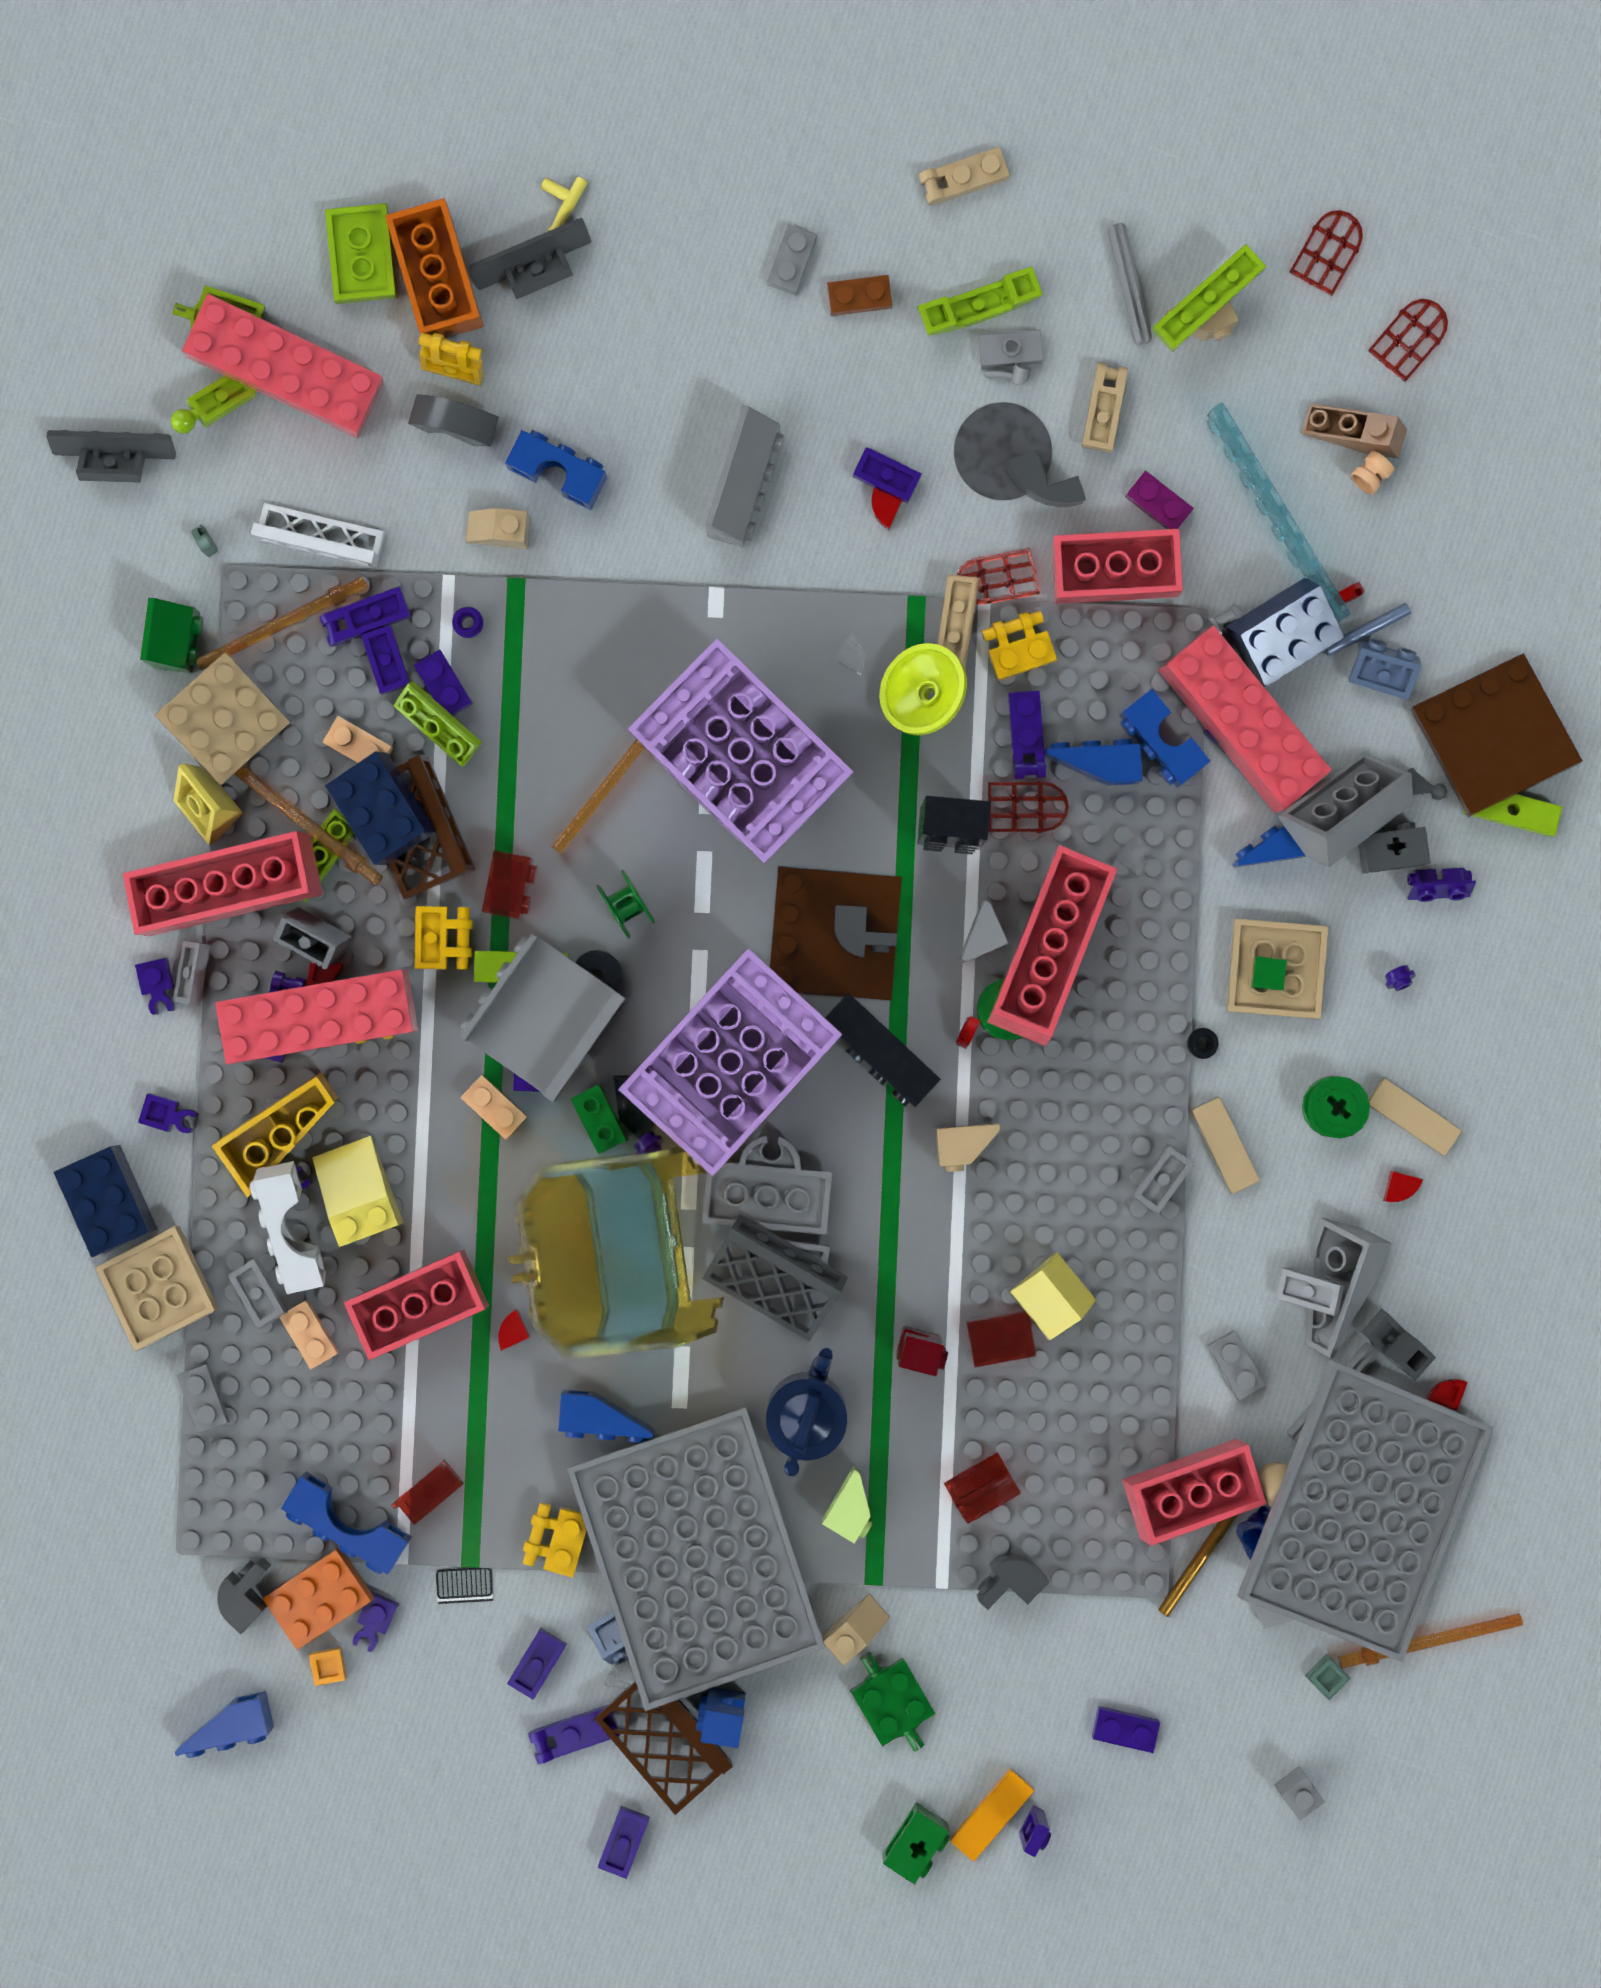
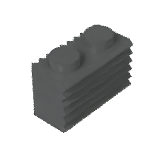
M297 907L283 915L273 939L274 942L279 941L280 945H284L285 949L295 950V953L300 954L301 957H306L307 960L311 959L312 964L317 963V966L322 965L323 969H327L343 959L351 936Z

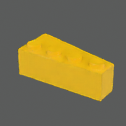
M320 1072L217 1140L212 1145V1148L248 1198L251 1195L250 1182L253 1181L256 1170L278 1165L339 1097L322 1072Z

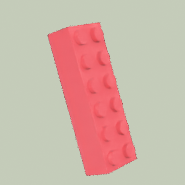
M208 293L182 349L186 358L356 438H359L383 385L381 375Z
M1214 625L1203 631L1158 669L1163 678L1204 728L1208 729L1219 743L1218 745L1274 813L1286 810L1331 771V768Z
M299 831L123 873L134 934L143 936L163 934L323 895L311 834Z
M1061 845L1058 846L987 1023L1046 1046L1058 1023L1117 868Z
M405 969L215 1002L226 1064L419 1031L409 973Z

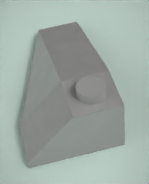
M1321 1218L1311 1246V1257H1314V1275L1345 1284L1338 1315L1333 1316L1308 1308L1306 1345L1329 1358H1334L1382 1272L1391 1242L1367 1230Z

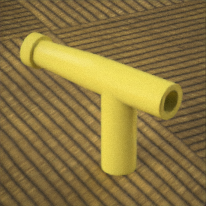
M547 177L543 180L541 189L563 201L552 226H549L547 231L565 224L588 184L586 180L577 177L570 190Z

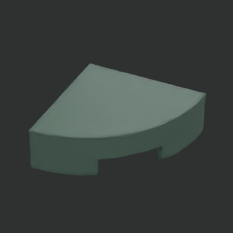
M200 525L191 530L197 545L206 556L210 557L218 552L216 545L204 526Z

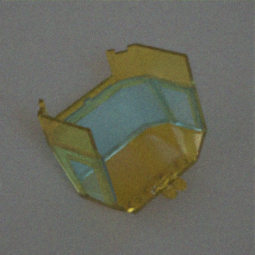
M680 1146L540 1167L516 1201L515 1220L520 1231V1253L510 1255L508 1259L509 1263H524L525 1272L512 1275L511 1280L512 1283L524 1282L528 1289L530 1301L529 1316L533 1322L534 1331L566 1359L677 1348L716 1333L718 1320L714 1316L716 1308L722 1307L724 1297L691 1300L673 1177L703 1174L706 1171L701 1165H695L692 1157Z

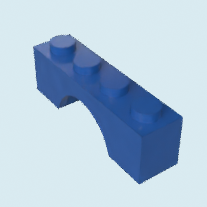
M307 1471L301 1475L281 1507L283 1511L287 1512L286 1517L296 1524L302 1525L304 1523L313 1529L312 1533L324 1541H329V1539L340 1545L339 1550L352 1558H355V1556L360 1557L366 1561L365 1565L373 1572L378 1574L384 1572L388 1575L412 1536L386 1520L380 1525L367 1530L353 1529L345 1525L336 1516L332 1507L333 1487Z

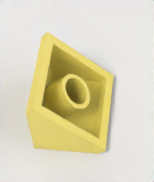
M185 763L179 765L173 801L206 843L211 845L216 842L243 812L224 788L203 767Z
M1058 1252L1050 1256L1010 1291L1048 1340L1053 1339L1082 1320L1096 1302L1093 1295Z

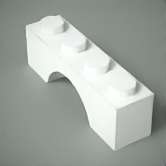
M294 1161L257 1169L253 1181L250 1182V1190L253 1199L259 1200L261 1210H259V1221L262 1228H267L270 1237L267 1238V1246L270 1256L276 1257L278 1266L275 1267L278 1283L284 1284L286 1294L323 1287L326 1270L319 1246L297 1239L289 1231L285 1222V1213L299 1202L302 1191Z

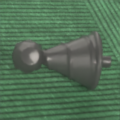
M1410 768L1407 771L1412 774L1413 795L1431 793L1432 798L1435 800H1441L1446 797L1447 789L1444 784L1438 783L1433 786L1418 774L1414 768Z

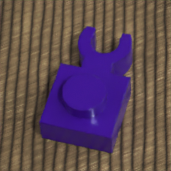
M168 958L136 964L135 968L141 994H151L148 1004L150 1013L152 1015L159 1014L157 1005L160 1001L166 1003L167 1011H174L175 1003L166 992V990L175 988Z
M147 1093L138 1123L166 1132H170L174 1124L182 1133H193V1128L185 1126L184 1118L186 1116L198 1117V1113L191 1109L177 1111L178 1101Z
M373 1591L371 1593L374 1599L363 1606L357 1620L358 1623L364 1625V1628L360 1629L353 1638V1645L356 1646L361 1637H368L370 1639V1646L367 1651L372 1652L378 1643L377 1631L384 1635L386 1634L399 1606V1603Z

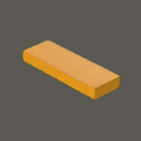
M1009 1768L949 1838L950 1842L974 1862L1035 1791L1034 1788L1012 1768Z

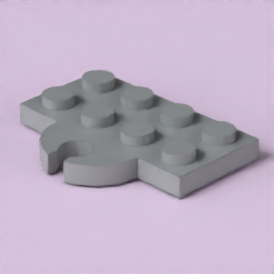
M767 1135L748 1144L742 1152L739 1163L725 1162L713 1176L707 1172L702 1223L733 1226L740 1214L764 1229L826 1235L832 1172L801 1169L800 1156L797 1150L785 1138L779 1136L777 1143L781 1148V1154L777 1159L769 1160L763 1155V1146L768 1142Z

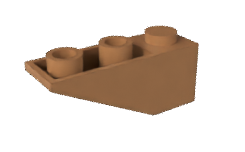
M1310 404L1301 433L1366 454L1376 451L1384 457L1399 459L1407 428L1398 416Z

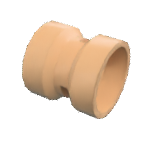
M1371 451L1365 458V464L1362 467H1357L1350 476L1352 481L1367 494L1374 495L1380 488V482L1383 479H1388L1395 469L1386 457L1376 451Z

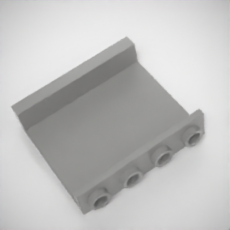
M531 934L529 938L523 936L514 949L517 955L511 964L506 961L496 975L499 981L493 990L488 987L478 1000L481 1007L476 1014L470 1013L460 1026V1029L463 1030L460 1038L475 1045L541 1091L543 1096L550 1101L555 1102L627 998L538 936Z

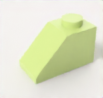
M853 1465L824 1514L822 1525L855 1544L858 1537L864 1538L867 1535L872 1522L869 1520L871 1515L860 1470Z

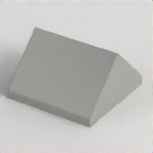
M984 900L980 903L958 962L964 964L1008 944L990 902Z

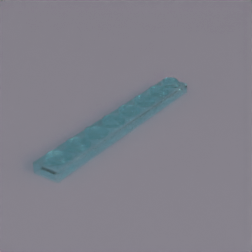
M1223 402L1214 406L1207 415L1209 418L1207 423L1211 432L1215 436H1220L1225 445L1223 450L1230 462L1237 464L1241 471L1239 477L1243 485L1247 489L1251 488L1257 497L1255 499L1257 508L1261 514H1267L1273 524L1271 530L1279 542L1283 541L1289 550L1287 556L1291 564L1295 568L1299 567L1305 578L1321 586L1337 622L1343 621L1351 615L1350 611Z

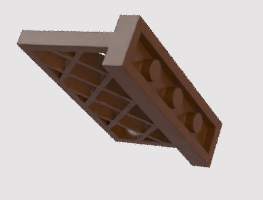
M417 755L408 759V762L397 766L400 773L409 770L413 779L410 790L415 798L423 803L424 812L435 828V835L437 837L433 849L417 844L409 850L405 861L396 858L389 863L403 899H408L458 876L475 871L429 756ZM416 789L419 793V796L415 795ZM440 847L442 849L443 854L438 852ZM416 848L431 853L425 870L411 864ZM436 856L447 861L451 872L442 876L430 872ZM409 868L423 874L419 886L410 890L405 881ZM428 876L434 878L433 880L426 882Z
M635 1681L598 1713L594 1720L676 1815L716 1778L730 1770L733 1764L719 1745L700 1742L702 1732L696 1731L697 1719L680 1699L659 1706L660 1709L653 1708L645 1711L642 1707H630L631 1694L638 1689ZM627 1699L626 1707L619 1706L623 1701ZM612 1711L626 1712L625 1729L611 1728L604 1718ZM629 1713H648L647 1730L628 1729ZM652 1713L665 1714L670 1719L669 1732L650 1731ZM673 1724L680 1732H672ZM617 1734H624V1742H622ZM628 1734L646 1736L645 1753L631 1752L628 1749ZM650 1736L668 1737L667 1754L649 1753ZM672 1737L687 1739L690 1743L689 1756L671 1755ZM693 1748L700 1756H693ZM637 1758H644V1766ZM648 1758L666 1760L665 1777L650 1775L647 1771ZM670 1760L688 1761L687 1778L669 1777ZM692 1761L706 1762L713 1770L704 1779H691ZM657 1782H665L664 1790ZM668 1782L687 1784L686 1795L676 1804L667 1795ZM690 1784H698L690 1791Z

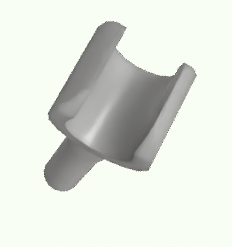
M1016 363L1013 372L987 370L986 378L1006 379L1014 384L1022 385L1029 379L1031 367Z

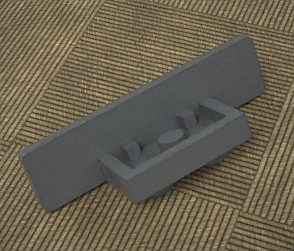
M579 218L470 264L469 268L479 290L508 279L515 298L519 299L573 276L564 254L591 243V239L583 218Z
M48 430L46 435L52 454L79 456L76 469L79 481L141 483L145 458L175 459L176 457L172 437L169 434Z

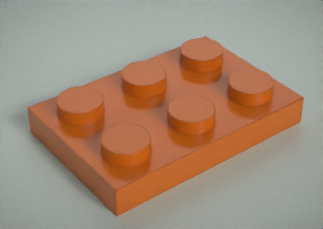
M338 1547L268 1593L262 1599L296 1650H298L370 1603L374 1596L350 1560Z

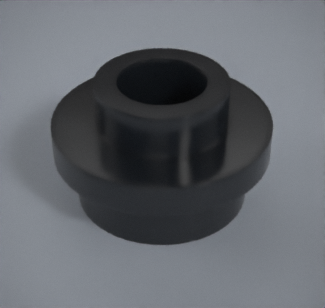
M1207 1028L1194 1030L1187 1040L1189 1052L1199 1059H1207L1213 1056L1219 1045L1216 1034ZM1202 1037L1207 1041L1204 1049H1200L1197 1045L1198 1040Z

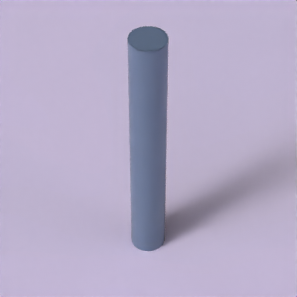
M1404 603L1345 634V638L1325 649V654L1330 657L1410 615L1411 610L1409 606Z

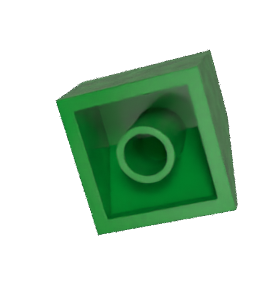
M149 597L140 660L155 669L192 673L193 666H197L199 661V648L196 647L197 635H201L203 631V617H200V612L193 607Z

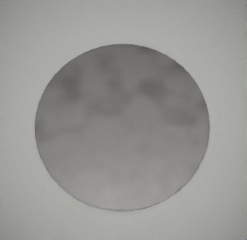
M993 403L974 411L963 422L955 439L954 459L960 476L976 493L994 500H1012L1026 494L1010 478L1005 467L1007 460L1037 450L1046 475L1052 459V444L1045 425L1033 412L1013 403Z

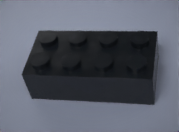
M926 796L920 807L917 844L924 845L923 850L942 852L944 847L955 848L954 853L973 855V852L979 850L988 840L991 801Z
M847 993L825 1017L842 1034L840 1038L849 1046L846 1052L858 1064L864 1060L872 1068L868 1073L881 1085H884L887 1081L895 1089L891 1094L903 1106L906 1107L910 1103L916 1107L941 1080L851 994Z

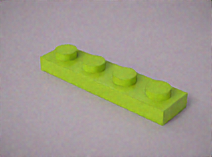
M1244 244L1160 319L1151 330L1171 352H1174L1259 276L1267 266L1247 244Z

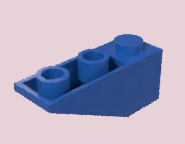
M1132 739L1113 740V745L1101 746V741L1098 740L1082 742V747H1070L1069 742L1052 743L1051 748L1044 751L1045 758L1107 786L1132 785L1142 782L1140 744H1132Z
M1275 825L1260 836L1263 839L1260 844L1254 848L1249 844L1237 852L1235 855L1238 860L1232 863V866L1237 868L1303 858L1306 855L1285 826L1278 829Z
M563 1390L561 1393L558 1431L566 1432V1437L584 1438V1433L597 1434V1439L615 1440V1436H627L629 1442L642 1443L647 1438H653L654 1428L596 1392Z
M266 1691L236 1697L185 1740L175 1751V1756L186 1754L187 1758H193L204 1754L206 1749L214 1747L217 1748V1751H224L235 1747L237 1742L247 1740L248 1744H255L264 1741L274 1728Z

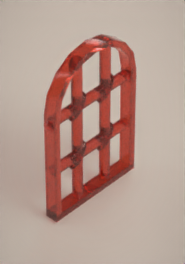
M1342 210L1331 211L1323 215L1316 225L1312 227V232L1289 273L1332 296L1355 254L1359 252L1363 234L1358 219L1351 213ZM1336 216L1330 228L1327 227V230L1319 226L1324 219ZM1341 216L1351 220L1352 223L1345 236L1340 238L1333 234V231ZM1355 226L1358 230L1356 246L1347 241ZM1317 230L1324 234L1325 237L1317 251L1314 250L1312 252L1306 247ZM1333 239L1339 242L1340 245L1332 259L1329 258L1328 261L1321 257L1320 254L1327 241ZM1348 247L1353 250V253L1343 269L1337 266L1335 262L1342 249ZM1303 253L1312 257L1304 274L1294 270ZM1320 261L1327 265V268L1319 282H1316L1309 278L1308 275L1315 263ZM1334 269L1341 274L1333 289L1330 290L1323 286V283L1329 272Z
M1419 299L1412 301L1399 311L1398 316L1368 351L1382 362L1386 368H1389L1406 382L1432 350L1440 345L1448 326L1446 312L1438 303L1432 300ZM1425 304L1416 315L1412 316L1406 311L1413 305ZM1432 306L1440 314L1429 326L1425 327L1418 320ZM1404 315L1411 322L1400 334L1395 336L1390 329ZM1442 319L1443 331L1438 338L1431 331ZM1417 326L1423 333L1412 346L1408 347L1401 340L1412 327ZM1386 334L1393 340V343L1380 355L1374 350V347ZM1430 337L1435 343L1421 358L1414 350L1425 338ZM1400 346L1406 353L1393 366L1385 358L1395 347ZM1408 357H1413L1418 363L1405 376L1398 369Z
M1030 548L973 558L960 566L956 574L980 577L982 586H979L978 592L983 593L985 599H977L976 604H991L1040 594ZM1028 555L1029 562L1013 565L1008 563L1007 557ZM1003 558L1004 566L986 569L982 566V562ZM977 563L978 571L961 574L968 566ZM1030 566L1032 577L1012 579L1010 570ZM1002 571L1003 573L1006 572V582L986 584L985 575ZM1034 581V590L1015 593L1014 585ZM1006 587L1010 590V594L989 598L988 590Z
M1041 781L988 782V801H1012V812L1009 811V813H991L990 806L988 832L1042 833L1054 830L1067 817L1069 808L1067 797L1062 789L1052 783ZM991 786H1012V795L991 796ZM1017 786H1038V794H1035V796H1017ZM1043 786L1052 787L1061 796H1043ZM1019 801H1038V811H1035V813H1017V803H1020ZM1046 801H1064V813H1043V803H1046ZM991 818H1012V829H991ZM1020 818H1038V828L1017 829V820H1020ZM1046 818H1062L1053 827L1043 828V820H1046Z

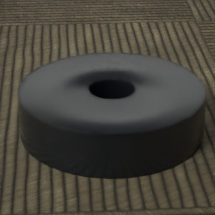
M600 950L589 951L581 955L575 962L591 974L596 969L601 970L603 973L601 981L615 991L619 989L622 982V969L619 962L611 954Z

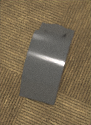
M835 906V936L840 946L846 952L855 957L864 958L865 946H871L870 952L889 953V947H896V933L866 932L867 907Z
M1380 1309L1361 1331L1380 1353L1415 1381L1436 1358L1418 1339L1405 1331L1383 1309Z
M1006 1554L995 1558L989 1563L991 1570L996 1575L993 1578L988 1576L981 1582L977 1588L979 1591L977 1598L989 1610L1008 1588H1011L1028 1605L1049 1583V1580L1029 1559L1016 1554Z
M261 1558L256 1564L250 1560L238 1573L242 1579L232 1571L223 1580L218 1590L217 1603L219 1611L223 1618L240 1634L267 1607L263 1599L251 1589L271 1567V1564L265 1558Z

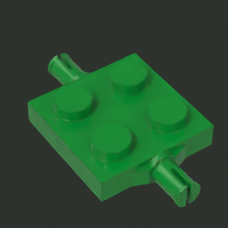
M872 1652L866 1654L872 1665L869 1664L865 1655H863L860 1660L863 1662L869 1675L862 1683L850 1689V1692L883 1747L894 1739L905 1736L912 1750H919L913 1738H915L920 1748L925 1744L917 1733L916 1728L920 1723L936 1713L904 1658L899 1659L890 1666L879 1667Z

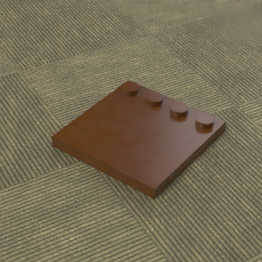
M1524 653L1411 708V712L1461 805L1467 812L1468 818L1569 770L1583 761Z
M778 867L770 969L797 993L844 997L849 993L856 998L892 1000L896 947H889V953L870 952L871 946H865L864 958L855 957L846 952L840 946L835 936V906L867 907L866 932L897 934L902 877Z

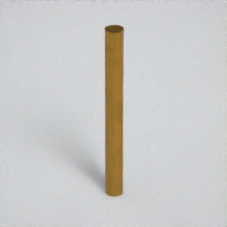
M1238 1515L1219 1521L1159 1607V1612L1169 1617Z

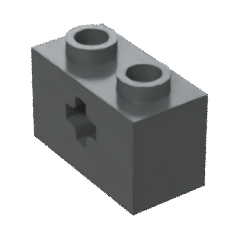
M1415 822L1396 825V831L1385 832L1384 827L1380 828L1358 845L1362 874L1431 864L1426 826L1416 828ZM1391 843L1399 844V850L1395 852L1388 850L1387 845Z

